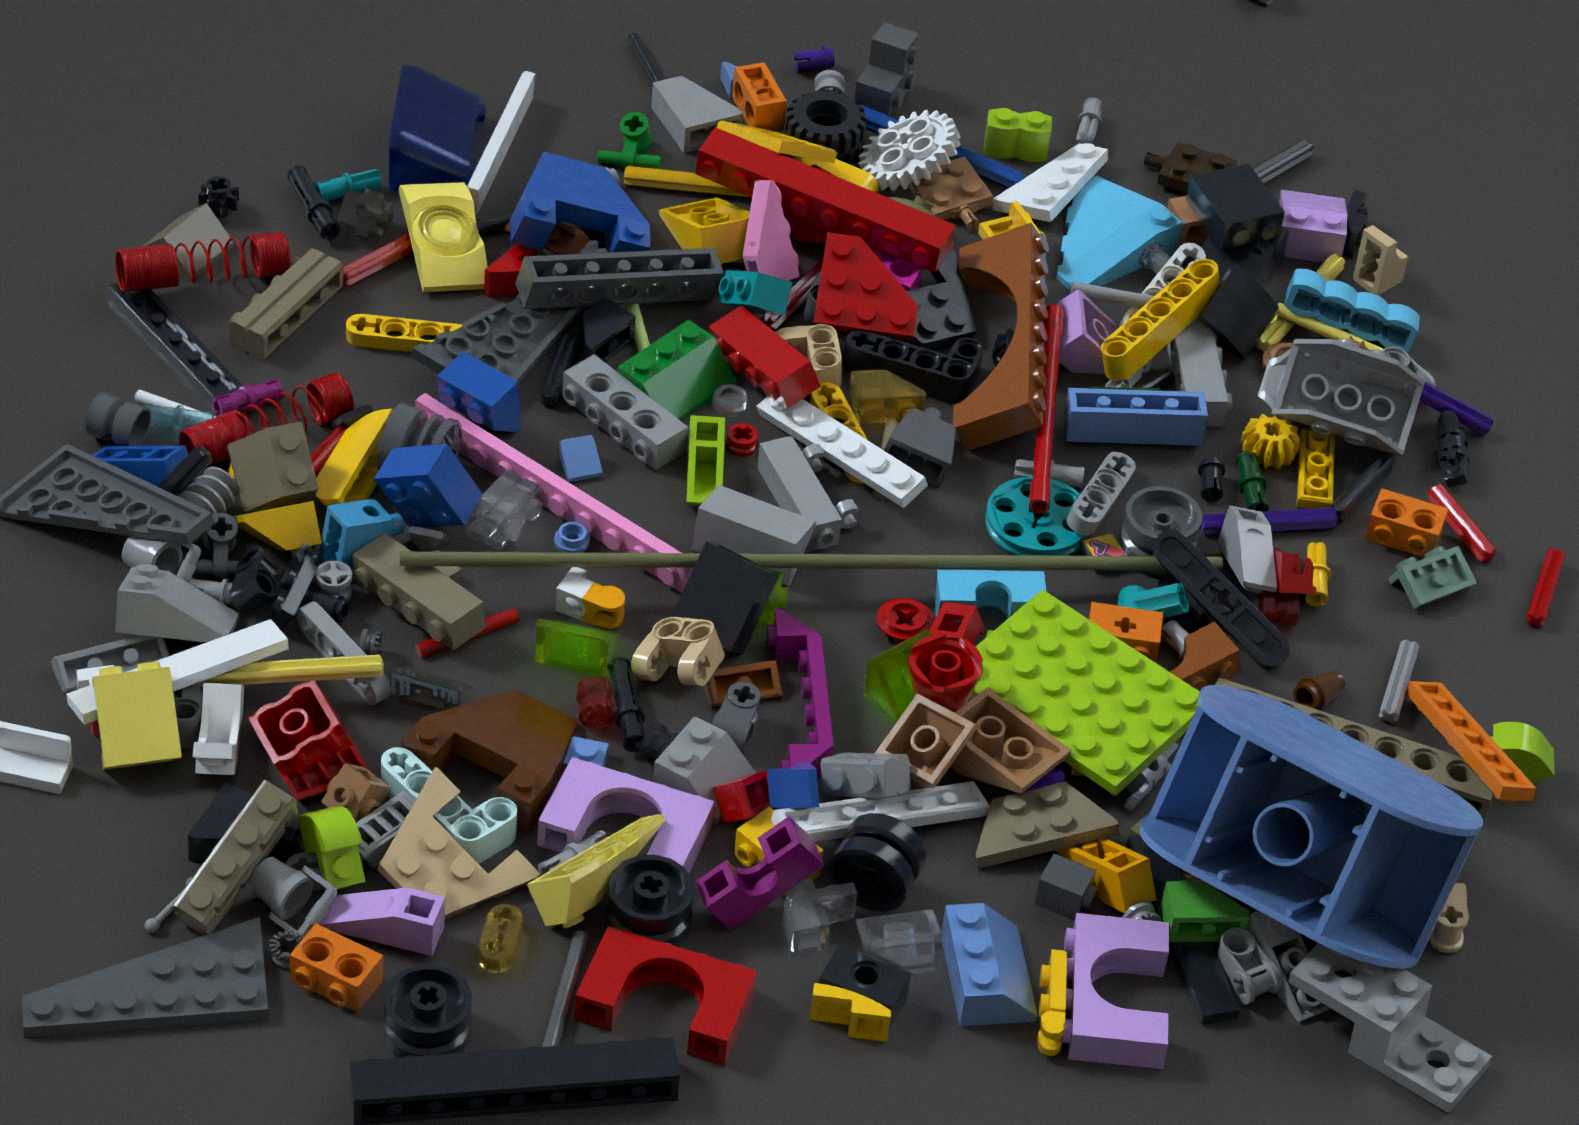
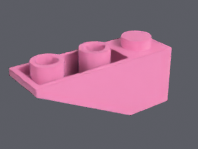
M758 180L754 184L742 254L746 271L760 272L786 281L800 277L798 270L799 259L797 253L792 248L789 237L791 232L790 225L784 217L781 206V192L776 186L775 180Z

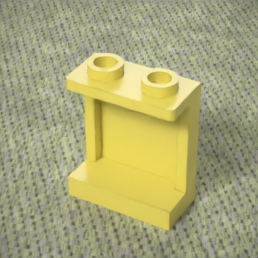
M147 662L138 664V671L123 673L122 666L99 669L100 676H93L92 687H94L101 739L103 770L176 761L182 758L170 667L161 668L160 662Z

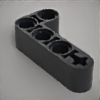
M855 330L847 335L843 366L847 372L853 375L946 403L957 404L972 393L979 379L984 348L975 339L961 338L954 343L949 354L946 355L869 331Z

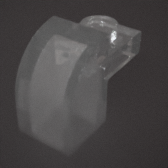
M808 878L788 891L784 900L781 934L789 956L827 949L830 923L854 919L857 891L853 882L815 889L812 879Z

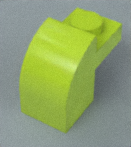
M1520 722L1493 724V736L1491 738L1532 784L1555 776L1554 748L1538 729Z
M330 807L297 816L305 853H316L322 878L337 889L366 882L358 844H362L361 835L353 816L345 807Z

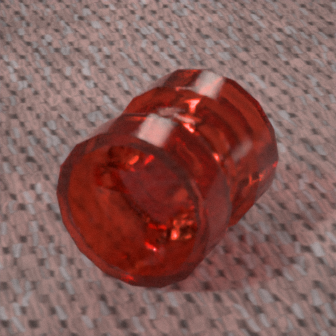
M1263 590L1262 593H1259L1257 609L1272 624L1281 622L1285 627H1296L1300 610L1299 594L1283 593L1279 595Z
M589 677L580 681L575 688L576 701L579 704L577 711L579 722L586 728L591 729L607 727L615 719L612 685L602 677Z

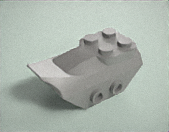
M1294 339L1292 347L1287 352L1276 358L1269 359L1258 397L1271 407V414L1312 426L1311 429L1319 434H1337L1345 437L1344 440L1350 444L1364 445L1383 452H1393L1403 456L1425 380L1399 360L1391 358V355L1387 352L1358 348L1355 342L1347 339H1339L1338 341L1333 339Z

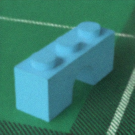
M937 569L934 588L935 614L937 616L943 602L972 605L977 608L993 606L1002 610L1008 619L1042 589L1046 591L1044 572Z

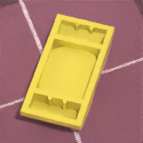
M461 182L400 185L399 194L422 291L439 292L484 289L485 269L488 267L485 245L478 233L474 201L466 184Z

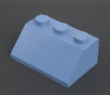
M985 903L945 905L941 939L959 1025L976 1026L1037 1022L1038 1014L1018 926Z

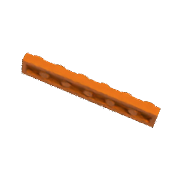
M1409 681L1406 695L1414 702L1417 709L1429 719L1432 726L1443 735L1447 743L1458 752L1463 761L1479 776V779L1488 786L1498 800L1509 804L1516 803L1517 801L1533 802L1537 788L1442 683Z

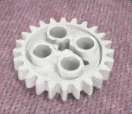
M924 110L920 116H917L916 112H912L910 118L905 119L902 115L898 123L895 124L890 121L888 122L889 128H879V136L869 137L868 139L871 144L862 147L864 153L859 155L861 162L858 164L862 170L876 178L882 191L888 186L891 191H895L899 185H902L905 190L909 183L914 182L918 186L920 179L930 180L933 171L941 173L940 166L942 164H950L949 157L957 155L955 148L961 145L958 140L961 136L953 119L948 118L946 113L940 115L936 110L929 115L928 110Z

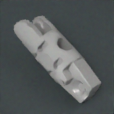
M1175 742L1126 786L1127 790L1133 793L1124 805L1128 811H1132L1152 790L1154 785L1169 771L1171 764L1167 759L1179 747Z

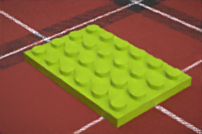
M1043 589L976 646L983 658V670L970 698L973 699L988 687L1071 749V755L1064 762L1115 796L1187 731L1199 705L1197 698L1200 691Z

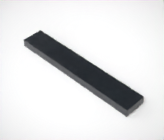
M118 282L107 286V293L112 301L211 405L212 398L233 393L243 386L152 290L123 293L119 288Z
M1140 835L1128 837L1127 848L1150 860L1157 898L1151 904L1155 908V913L1159 914L1163 922L1160 905L1166 882L1184 880L1179 867L1153 851ZM1211 941L1169 942V949L1200 1023L1207 1024L1238 1018L1240 1008Z

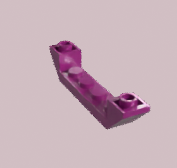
M775 609L773 624H767V646L774 647L776 661H798L799 672H805L806 677H802L801 696L802 699H808L809 704L804 706L805 726H811L812 731L807 733V744H789L787 760L780 761V768L794 767V763L810 762L816 768L818 780L822 777V758L832 756L834 744L822 637L783 609Z

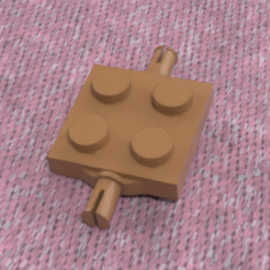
M965 156L951 160L950 164H942L940 166L941 173L933 171L931 179H920L918 186L914 182L909 183L908 187L915 197L918 195L934 205L931 212L937 218L942 220L960 218L969 230H972V228L976 229L980 224L974 212L993 205L992 193Z

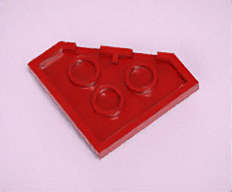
M827 232L813 325L827 324L836 331L846 333L855 330H865L892 339L913 342L918 314L916 302L861 237Z

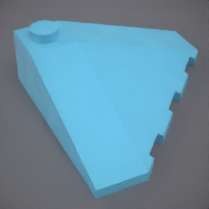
M1094 176L1073 197L1072 206L1068 207L1065 228H1068L1067 235L1063 236L1060 257H1063L1062 265H1058L1056 279L1069 290L1071 289L1072 282L1103 286L1159 261L1177 251L1183 222L1161 203L1099 176Z

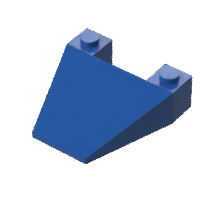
M547 152L542 153L510 218L511 243L543 250L556 225V220L604 232L605 253L649 251V222L605 167Z

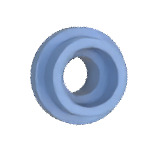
M567 522L562 524L555 533L554 544L559 551L564 553H582L590 545V535L582 524Z

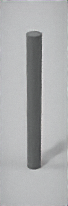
M584 931L574 932L542 1047L559 1046L589 939V935Z

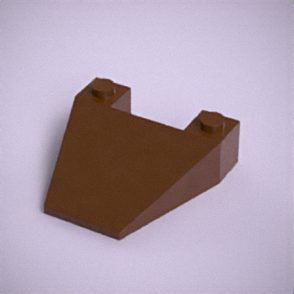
M512 690L423 716L401 741V748L411 751L431 771L437 767L444 774L459 756H462L504 777L505 780L497 787V797L508 798L517 806V829L529 834L538 824V820L559 782L572 736L575 735L578 726V720L518 690Z

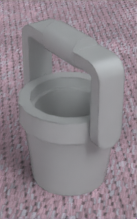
M130 536L123 546L122 560L130 568L141 564L157 566L158 570L169 571L189 583L196 569L201 549L193 543L182 544ZM179 544L189 548V551L183 562V552Z
M268 857L255 868L249 880V887L271 908L272 912L268 916L283 929L288 930L289 933L292 930L294 934L298 932L300 937L303 936L304 938L315 923L319 925L331 909L329 906L337 896V888L305 865L301 869L302 871H298L274 857ZM315 880L327 890L320 900L316 901L304 918L303 924L296 930L284 920L293 917L307 903L312 894Z

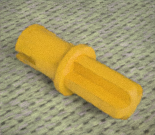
M1311 542L1307 546V557L1311 559L1314 567L1313 586L1316 587V594H1306L1305 601L1311 606L1319 607L1323 606L1324 602H1328V580L1331 577V570L1327 566L1326 545L1323 542Z

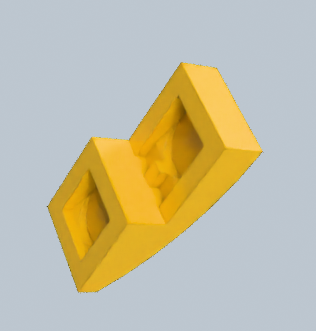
M814 983L810 1020L849 1025L848 1037L887 1042L891 1010L856 992Z

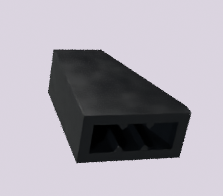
M227 783L224 784L188 834L189 861L194 863H204L253 796V793ZM298 811L297 816L305 813ZM297 816L289 827H285L284 834L266 858L274 857L286 864L287 860L294 854L305 852Z

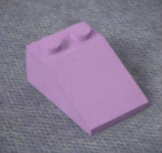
M1281 190L1279 205L1285 211L1282 227L1289 230L1284 257L1323 263L1331 254H1337L1338 257H1342L1347 235L1348 217L1345 199Z

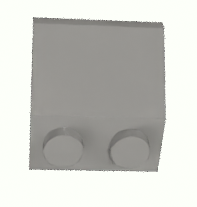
M694 716L655 761L653 782L715 801L713 823L717 825L722 816L713 787L756 772L726 731Z

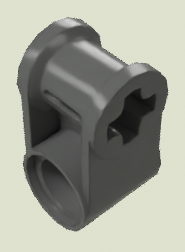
M736 682L730 686L722 706L712 722V725L728 733L742 754H745L749 746L754 727L757 723V707L761 696L759 689L749 682Z

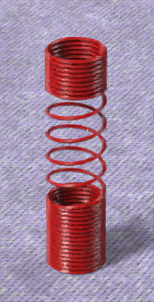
M283 232L253 236L247 235L242 246L237 239L230 237L226 242L225 248L220 241L213 239L209 244L208 251L200 241H196L193 244L191 252L182 242L178 243L175 249L171 244L118 249L115 254L116 278L119 288L123 293L178 287L179 268L176 254L178 247L183 246L190 260L191 282L195 285L196 271L193 254L196 244H200L207 257L208 280L212 283L214 276L210 253L212 244L217 242L224 255L225 278L229 281L231 271L227 251L230 241L234 240L241 252L242 276L244 279H247L248 268L244 249L247 239L250 238L251 263L257 277L283 275L291 265L289 243Z
M334 372L308 382L306 388L302 386L295 387L292 396L286 392H281L276 402L270 398H265L261 402L260 408L249 404L245 408L244 414L233 410L180 431L179 444L180 446H186L188 455L197 446L208 449L211 453L212 462L205 468L207 469L230 460L227 446L250 435L247 424L252 433H256L251 422L246 417L249 408L253 407L259 411L262 429H266L263 417L269 428L272 427L268 417L263 412V404L267 401L272 402L276 406L279 425H283L279 411L286 424H290L285 412L279 405L280 397L286 395L292 400V409L296 422L300 421L295 405L302 415L305 426L304 431H307V419L301 406L295 399L297 390L302 389L306 392L310 411L314 420L319 425L331 422L340 415L354 410L353 394L346 379L338 372ZM235 413L239 414L243 418L244 425L241 419Z

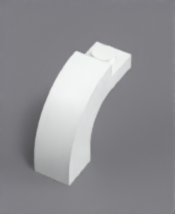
M203 683L200 734L198 742L193 744V757L196 758L195 773L235 774L242 730L243 685Z

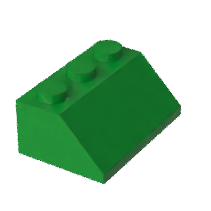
M687 320L619 365L617 369L620 375L680 421L736 384V377L714 336L690 320Z

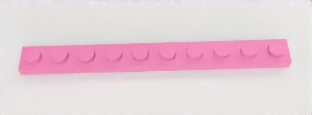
M424 393L415 400V407L424 409L428 414V420L434 414L443 415L445 420L448 418L459 420L462 425L460 454L470 459L477 466H481L497 476L501 481L521 491L528 498L548 508L555 515L562 517L568 522L582 524L589 535L605 544L609 549L618 553H681L428 394ZM643 568L659 578L663 583L672 586L681 593L693 571V568Z

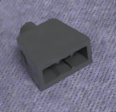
M912 408L892 432L884 451L923 475L927 483L940 487L952 462L956 428L952 424L943 421L942 412L936 408H927L924 412Z

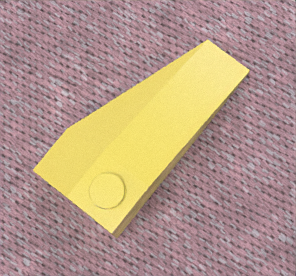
M663 814L642 817L528 883L529 891L545 925L562 924L563 928H568L585 919L583 913L596 906L607 893L612 872L623 861L637 856L665 822Z

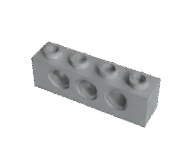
M595 354L563 372L562 398L655 471L686 453L688 426Z

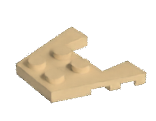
M436 767L431 772L377 870L396 889L411 888L444 896V919L469 910L478 903L493 897H501L508 894L510 890L520 886H527L528 883L538 878L541 874L518 850H515L490 873H487L434 819L461 792Z

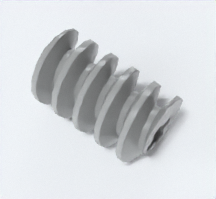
M209 467L178 497L210 511L212 515L215 513H226V510L235 504L234 496L239 492V486L228 472L218 467ZM201 536L195 539L192 543H196L201 538Z

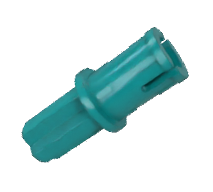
M372 169L352 175L346 172L342 174V177L316 182L315 186L322 199L328 201L345 196L353 198L354 194L380 188L382 179L379 171Z

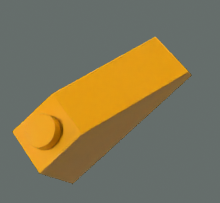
M1106 838L1056 850L1064 858L1095 869L1096 875L1093 886L1098 887L1097 897L1104 904L1122 913H1125L1137 903H1151L1157 900L1150 860L1139 853Z

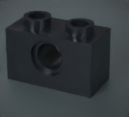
M838 945L819 978V984L853 991L882 1004L891 1010L890 1030L907 1000L911 973L903 971L894 965H888L868 957L859 951Z

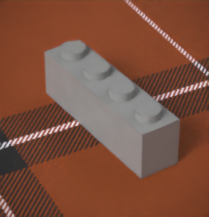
M1196 318L1167 344L1171 369L1175 375V389L1182 392H1204L1208 412L1206 427H1223L1226 413H1231L1232 395L1230 392H1226L1227 372L1225 369H1221L1222 349L1216 346L1217 334Z

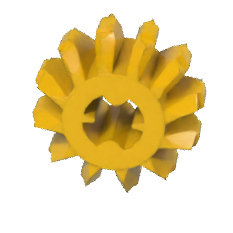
M1261 414L1259 419L1251 418L1247 426H1245V431L1242 432L1241 447H1243V452L1249 451L1250 458L1251 452H1255L1258 456V464L1264 465L1265 469L1268 466H1273L1279 470L1282 465H1290L1299 451L1300 437L1298 436V427L1290 425L1289 419L1280 420L1276 415L1267 417L1265 414Z

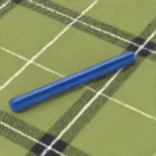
M861 105L865 110L864 114L867 116L866 127L878 132L879 128H889L888 122L890 121L895 124L899 122L895 118ZM961 146L955 148L957 155L949 157L951 161L965 156L978 175L1008 188L1023 180L1025 176L1023 172Z

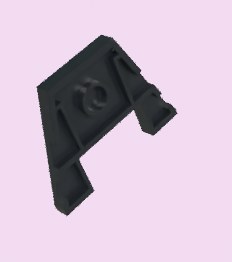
M949 251L935 273L930 271L938 284L906 291L918 305L914 341H906L909 344L926 349H934L954 344L961 338L973 339L977 332L963 277L959 271L957 255L954 251Z

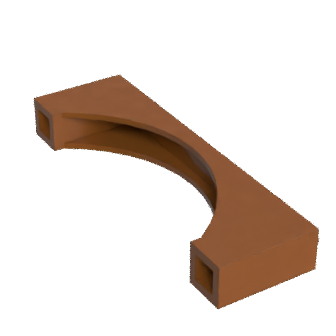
M1032 222L960 248L959 271L973 292L978 290L990 291L1009 298L1017 304L1018 314L1013 338L998 365L974 392L953 407L955 433L967 451L1043 426V411L1046 410L1043 388L1047 386L1044 374V364H1047V356L1044 350L1047 332L1044 327V319L1048 318L1045 306V297L1048 296L1045 275L1048 274L1046 253L1049 251V246L1044 234H1038Z

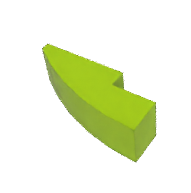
M690 416L686 505L700 506L718 485L723 486L725 417Z

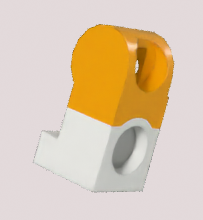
M572 567L557 587L556 611L605 629H613L623 623L625 610V594L623 591L615 586H602L586 579V570Z

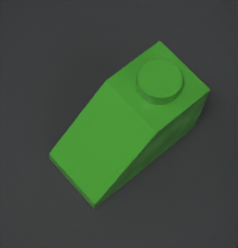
M1180 880L1166 882L1160 906L1163 922H1169V942H1220L1222 934L1229 928L1238 927L1247 930L1250 919L1249 911L1205 881Z

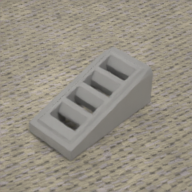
M402 791L356 823L362 839V844H358L360 857L372 869L381 862L405 820V817L399 810L404 806L410 811L415 802L405 791ZM393 817L400 824L393 827L387 821ZM381 827L387 832L382 836L376 832ZM371 837L374 841L368 845L366 841Z

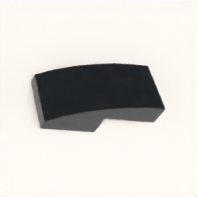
M1358 190L1354 191L1349 202L1347 235L1343 248L1345 256L1351 259L1358 247L1360 248L1363 231L1366 228L1368 219V208L1364 207L1367 193Z

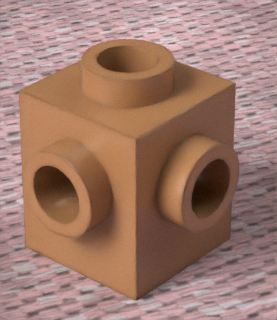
M345 763L338 775L328 784L327 793L321 802L328 808L345 807L357 823L381 806L391 788L365 767Z

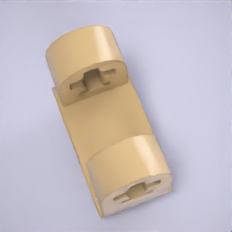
M817 324L785 327L775 331L776 334L811 361L819 382L827 381L839 387L841 386L842 355L837 332L832 326Z
M668 617L657 622L652 631L636 649L632 657L631 669L632 674L638 680L658 681L669 666L678 667V678L682 684L700 687L704 686L714 674L718 665L723 661L725 653L715 626L711 621Z

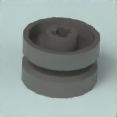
M1162 486L1143 488L1134 493L1126 503L1120 544L1128 556H1154V539L1164 530L1172 529L1182 533L1197 548L1202 526V511L1193 498L1175 488ZM1143 571L1153 575H1171L1168 571Z

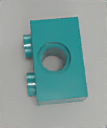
M725 270L724 277L719 283L720 295L718 303L734 308L742 305L751 313L785 315L792 282L760 272Z

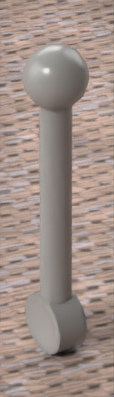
M190 877V878L187 879V881H186V887H187V885L190 883V881L192 880L193 877ZM182 892L155 918L146 920L144 927L147 932L156 933L159 930L160 923L174 910L173 905Z

